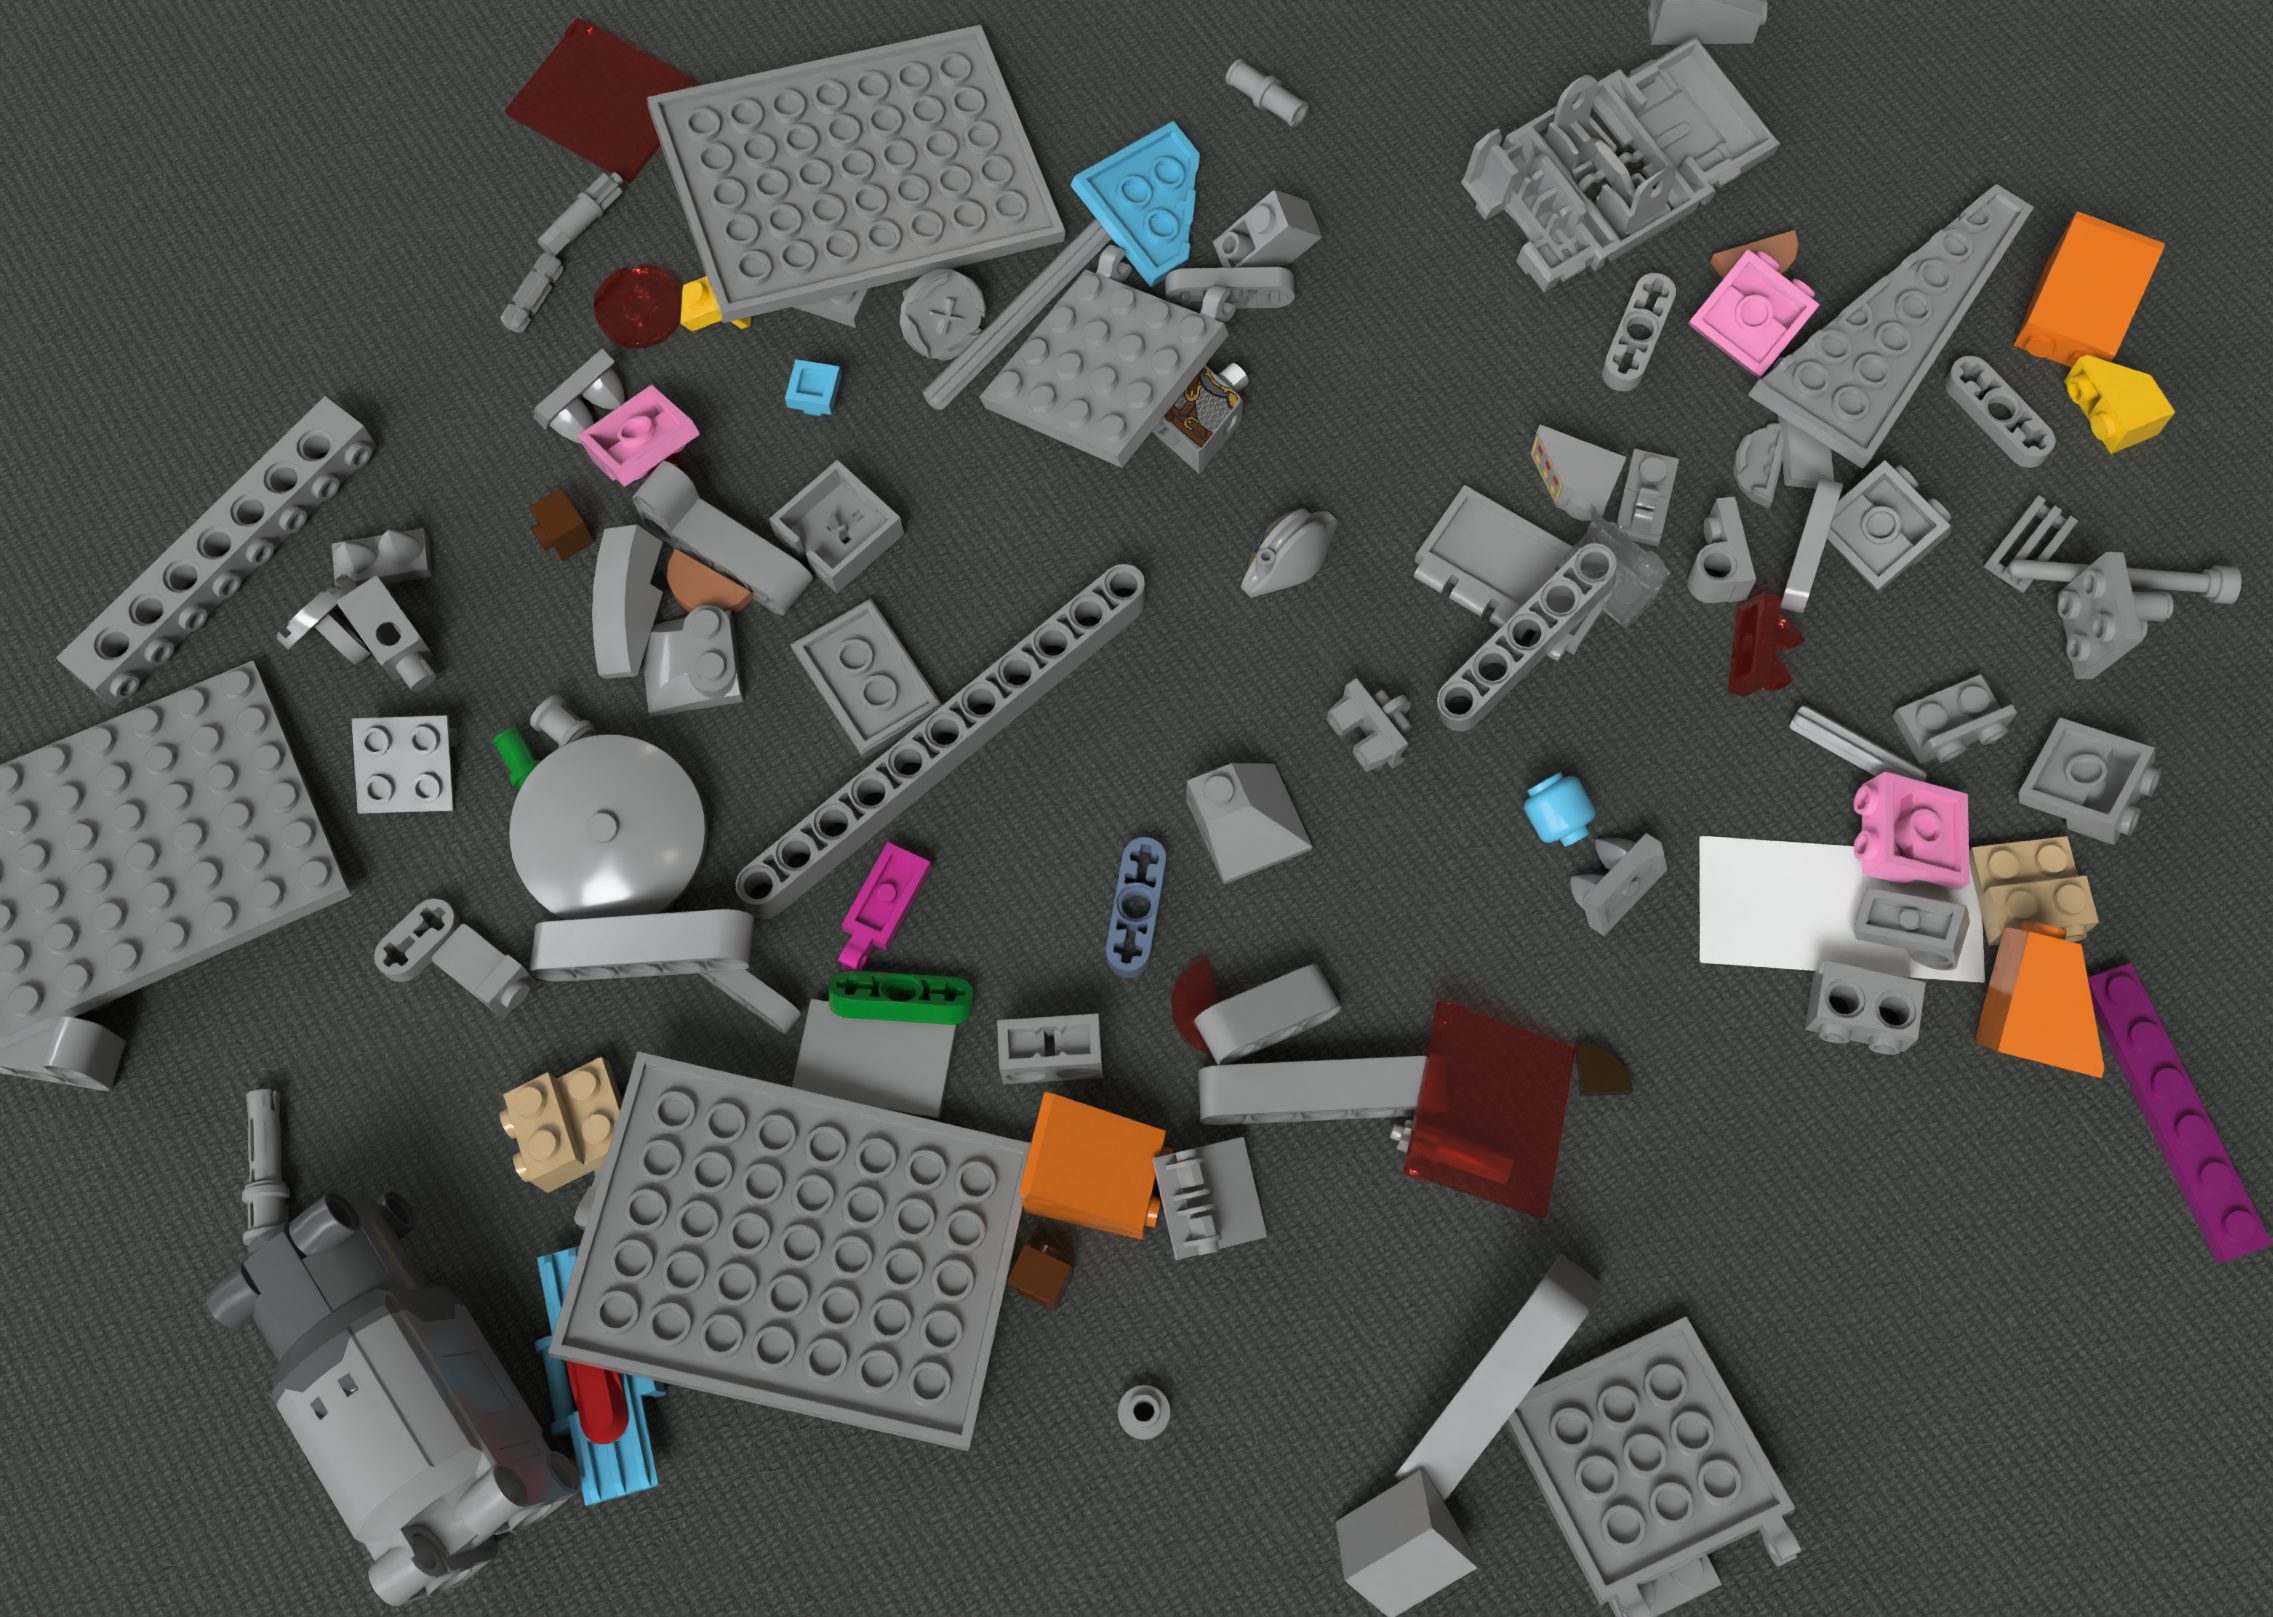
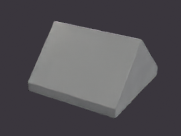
M1424 1468L1336 1521L1344 1581L1387 1617H1396L1481 1566Z

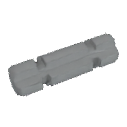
M548 253L540 255L533 266L536 271L528 273L511 299L515 302L514 305L508 304L502 313L501 321L507 329L516 333H522L531 321L528 317L529 314L535 315L552 289L549 283H555L563 272L561 261Z

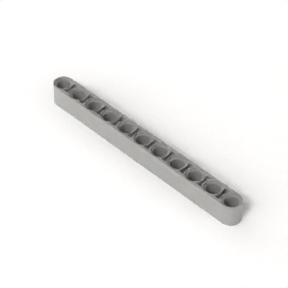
M1119 564L1108 569L744 867L738 874L735 885L736 892L747 912L753 915L754 918L761 920L772 919L779 915L1137 619L1145 607V582L1140 570L1129 564ZM1124 588L1135 592L1133 595L1124 598L1114 594L1115 591ZM1085 617H1094L1100 620L1098 624L1089 627L1079 623ZM1055 645L1065 649L1063 653L1055 656H1050L1043 652L1046 648ZM1021 674L1030 678L1022 685H1012L1007 682L1014 675ZM979 704H989L994 707L991 712L985 715H977L971 712ZM945 733H952L958 736L949 745H941L935 742L939 736ZM908 763L921 765L920 770L913 775L899 773V770ZM871 793L885 795L881 803L877 805L867 806L862 803L864 798ZM835 823L848 825L846 831L839 836L831 837L825 835L829 826ZM801 853L810 855L809 861L802 867L793 868L788 866L789 860L793 856ZM762 884L773 886L768 896L762 899L750 898L751 892L755 887Z

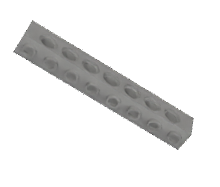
M324 396L72 641L56 659L113 709L123 699L133 695L138 689L140 682L155 667L166 662L172 655L173 650L191 632L198 630L205 623L207 616L224 599L231 597L237 592L245 578L258 566L266 563L271 558L274 550L291 533L298 531L304 525L307 517L323 501L332 498L339 486L356 469L363 467L368 462L377 446L364 425ZM327 453L324 457L318 459L321 455ZM295 485L292 489L285 491L288 487ZM262 517L258 522L253 523L254 520ZM229 549L226 554L219 556L223 551ZM196 582L191 588L186 589L189 584ZM162 615L156 622L151 623L157 616ZM128 648L123 655L117 657L122 650Z

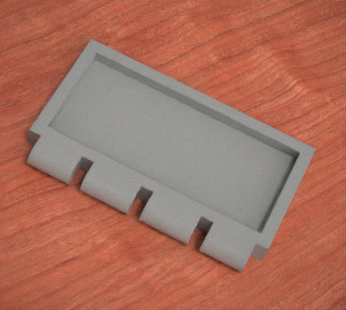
M1464 485L1416 553L1414 562L1418 563L1419 566L1413 577L1439 593H1443L1449 583H1452L1455 587L1449 596L1451 600L1480 617L1484 615L1489 606L1493 607L1495 610L1489 622L1501 628L1578 549ZM1590 563L1582 569V573L1590 579L1601 578L1608 572L1605 566L1600 563ZM1616 572L1615 585L1611 591L1547 654L1548 657L1558 662L1565 651L1575 655L1621 586L1624 579L1623 575ZM1565 596L1555 597L1548 603V607L1557 613L1567 612L1574 605L1572 600ZM1529 629L1520 631L1515 637L1522 640ZM1535 632L1529 644L1530 646L1535 645L1539 641L1540 636L1537 632Z

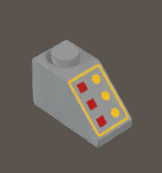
M1540 424L1530 454L1556 507L1566 511L1568 515L1577 520H1590L1600 524L1627 457Z

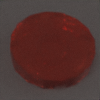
M638 265L639 269L633 268L631 270L624 267L614 271L602 281L594 295V313L601 332L610 341L626 348H648L662 343L676 331L681 322L682 297L676 281L664 270L651 265Z

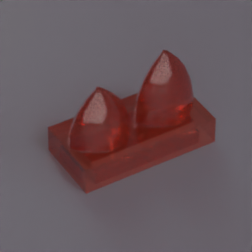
M1765 591L1737 607L1728 692L1745 697L1759 689L1768 691L1779 690L1793 681L1788 669L1775 656L1776 649L1796 647L1804 643L1805 639L1797 627L1780 613L1781 597Z

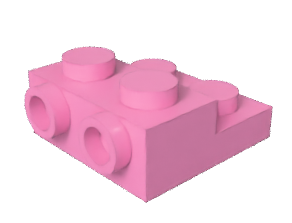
M1748 249L1689 321L1688 325L1759 379L1820 304L1813 300L1815 293L1805 283L1795 278L1790 282L1777 272L1780 266L1774 259L1762 251L1754 254Z
M650 385L577 436L592 461L612 481L617 479L625 487L634 480L644 477L651 468L671 454L678 453L684 449L687 443L699 436L700 433L688 416L658 389Z
M1886 771L1862 784L1854 798V810L1862 815V832L1859 833L1854 843V855L1862 860V874L1902 885L1918 879L1958 890L1970 884L1968 794Z

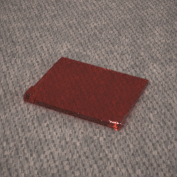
M576 18L564 32L565 36L505 109V113L510 118L611 174L616 172L624 181L631 184L661 146L648 109L647 97L703 84L602 31L583 19Z
M1439 1001L1436 1004L1403 1174L1427 1183L1433 1182L1543 1219L1548 1214L1576 1047L1468 1011V1008Z

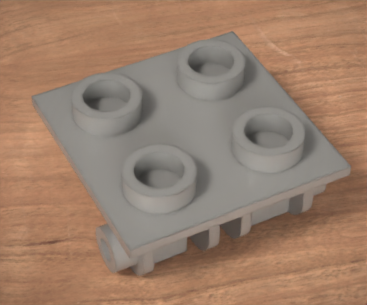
M448 715L352 718L358 814L454 810L450 747L457 746L458 734L455 728H449Z
M1244 1137L1152 1158L1175 1260L1209 1254L1222 1248L1267 1237Z

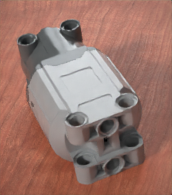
M360 1190L350 1191L343 1195L330 1191L292 1222H284L257 1237L249 1245L244 1261L210 1288L205 1295V1300L214 1318L228 1328L237 1329L252 1317L279 1361L271 1394L272 1400L354 1539L364 1543L375 1563L370 1566L368 1571L369 1581L374 1591L386 1603L392 1606H400L424 1597H434L446 1590L461 1585L497 1556L498 1548L493 1536L494 1534L498 1535L508 1531L514 1533L532 1523L543 1520L581 1490L582 1482L572 1462L563 1454L556 1451L551 1452L541 1436V1427L460 1297L451 1292L448 1286L427 1284L400 1240L416 1228L419 1222L415 1209L410 1202L393 1190L385 1191L376 1200L365 1198Z

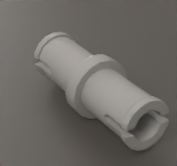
M1243 59L1236 60L1230 66L1226 74V83L1253 99L1255 107L1260 110L1268 109L1289 123L1291 127L1298 126L1304 120L1309 109L1308 103L1283 88L1278 78L1273 75L1265 76L1247 64Z

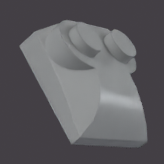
M705 605L695 608L685 618L653 625L643 656L648 713L650 717L744 702L734 617L731 610L723 611L716 606Z

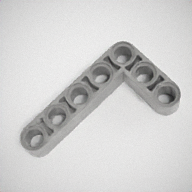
M1561 1254L1508 1327L1394 1476L1403 1481L1424 1468L1444 1502L1581 1325L1594 1306L1604 1285L1564 1254Z

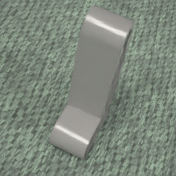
M662 461L632 496L644 525L655 536L751 591L755 601L778 615H785L813 580L811 573L796 559L700 499L689 477L669 462Z
M59 1017L57 1025L0 1049V1073L110 1091L126 1041L99 1024L74 1017Z

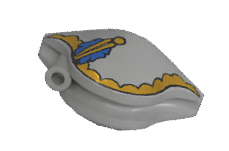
M1299 509L1286 513L1271 522L1262 531L1255 544L1241 589L1252 598L1295 586L1309 580L1320 570L1325 561L1338 526V520L1329 511L1311 513L1306 509Z

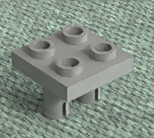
M2105 552L2057 594V609L2059 616L2063 619L2067 637L2066 651L2069 660L2072 662L2075 679H2094L2143 641L2147 633V621L2164 622L2173 613V599L2169 592H2132L2124 552Z

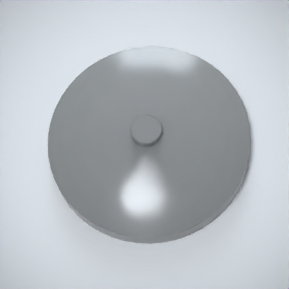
M596 735L581 738L558 748L543 759L529 774L516 797L512 809L509 831L510 848L516 870L529 892L545 908L565 920L662 914L687 892L701 868L707 847V816L702 797L694 781L685 769L666 752L646 741L633 737Z

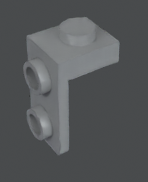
M461 924L432 956V961L503 1020L514 1008L524 1001L529 991L537 983L521 964L508 954L506 956L466 924Z

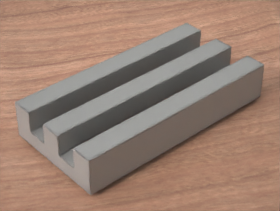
M2040 495L2037 496L1984 566V568L2022 593L2025 592L2034 579L2015 578L2009 573V565L2006 568L1999 562L2034 516H2038L2043 521L2012 561L2017 559L2025 560L2052 525L2059 531L2036 560L2048 561L2078 522L2072 516L2068 520L2060 515L2062 510L2055 505L2052 509L2045 506L2046 499Z

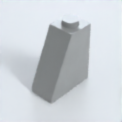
M1650 0L1648 7L1651 45H1682L1695 36L1701 44H1753L1759 26L1765 25L1767 19V0Z

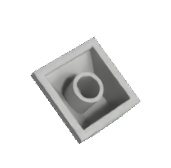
M1231 763L1187 780L1186 802L1223 885L1313 849L1275 764Z

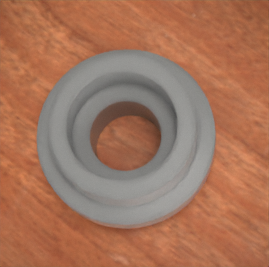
M1147 1385L1136 1386L1127 1391L1120 1400L1118 1406L1119 1422L1124 1431L1136 1439L1148 1440L1155 1438L1166 1429L1169 1423V1402L1165 1395L1155 1387ZM1146 1402L1153 1406L1155 1412L1149 1421H1139L1134 1416V1409L1139 1403Z

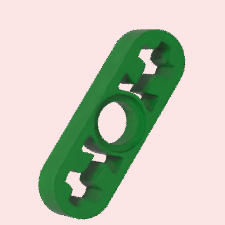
M848 970L839 972L830 979L829 1008L834 1014L843 1018L956 1025L967 1021L972 1015L973 988L967 981L957 977ZM895 994H906L913 998L908 1001H895L889 997Z

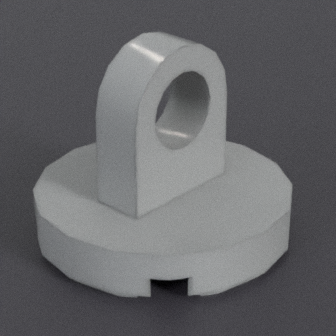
M935 269L921 276L915 283L903 291L904 301L901 305L900 326L904 339L919 354L931 359L951 360L959 356L980 334L981 329L978 327L981 323V317L985 318L986 306L982 291L969 277L952 269Z
M342 574L334 581L337 586L333 589L329 588L325 592H320L288 622L289 625L285 629L277 633L276 639L288 651L316 628L338 651L357 666L372 654L365 642L334 612L339 607L336 601L358 587L347 574Z

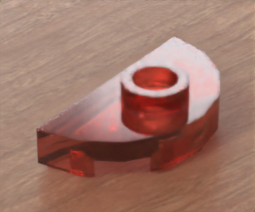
M1205 959L1189 967L1177 981L1171 998L1173 1024L1181 1039L1185 1043H1189L1196 1050L1209 1053V1056H1212L1194 1022L1199 1014L1219 1003L1208 963Z

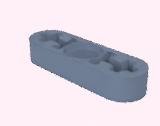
M1149 837L1136 838L1124 849L1106 944L1108 966L1116 975L1124 978H1132L1142 974L1150 963L1166 872V852L1157 840ZM1142 852L1151 853V860L1157 863L1149 864L1146 873V884L1137 882L1138 863L1132 860L1140 859ZM1131 896H1142L1149 901L1151 908L1146 916L1133 919L1123 912V903ZM1122 926L1125 929L1118 930V927ZM1127 930L1136 932L1135 952L1142 955L1133 956L1131 963L1125 964L1122 962L1121 954L1115 951L1124 950ZM1147 930V933L1143 934L1140 931Z

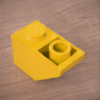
M2090 355L2080 357L2064 380L2070 398L2073 402L2079 404L2090 421L2092 432L2097 439L2103 441L2110 454L2158 435L2175 413L2151 375Z

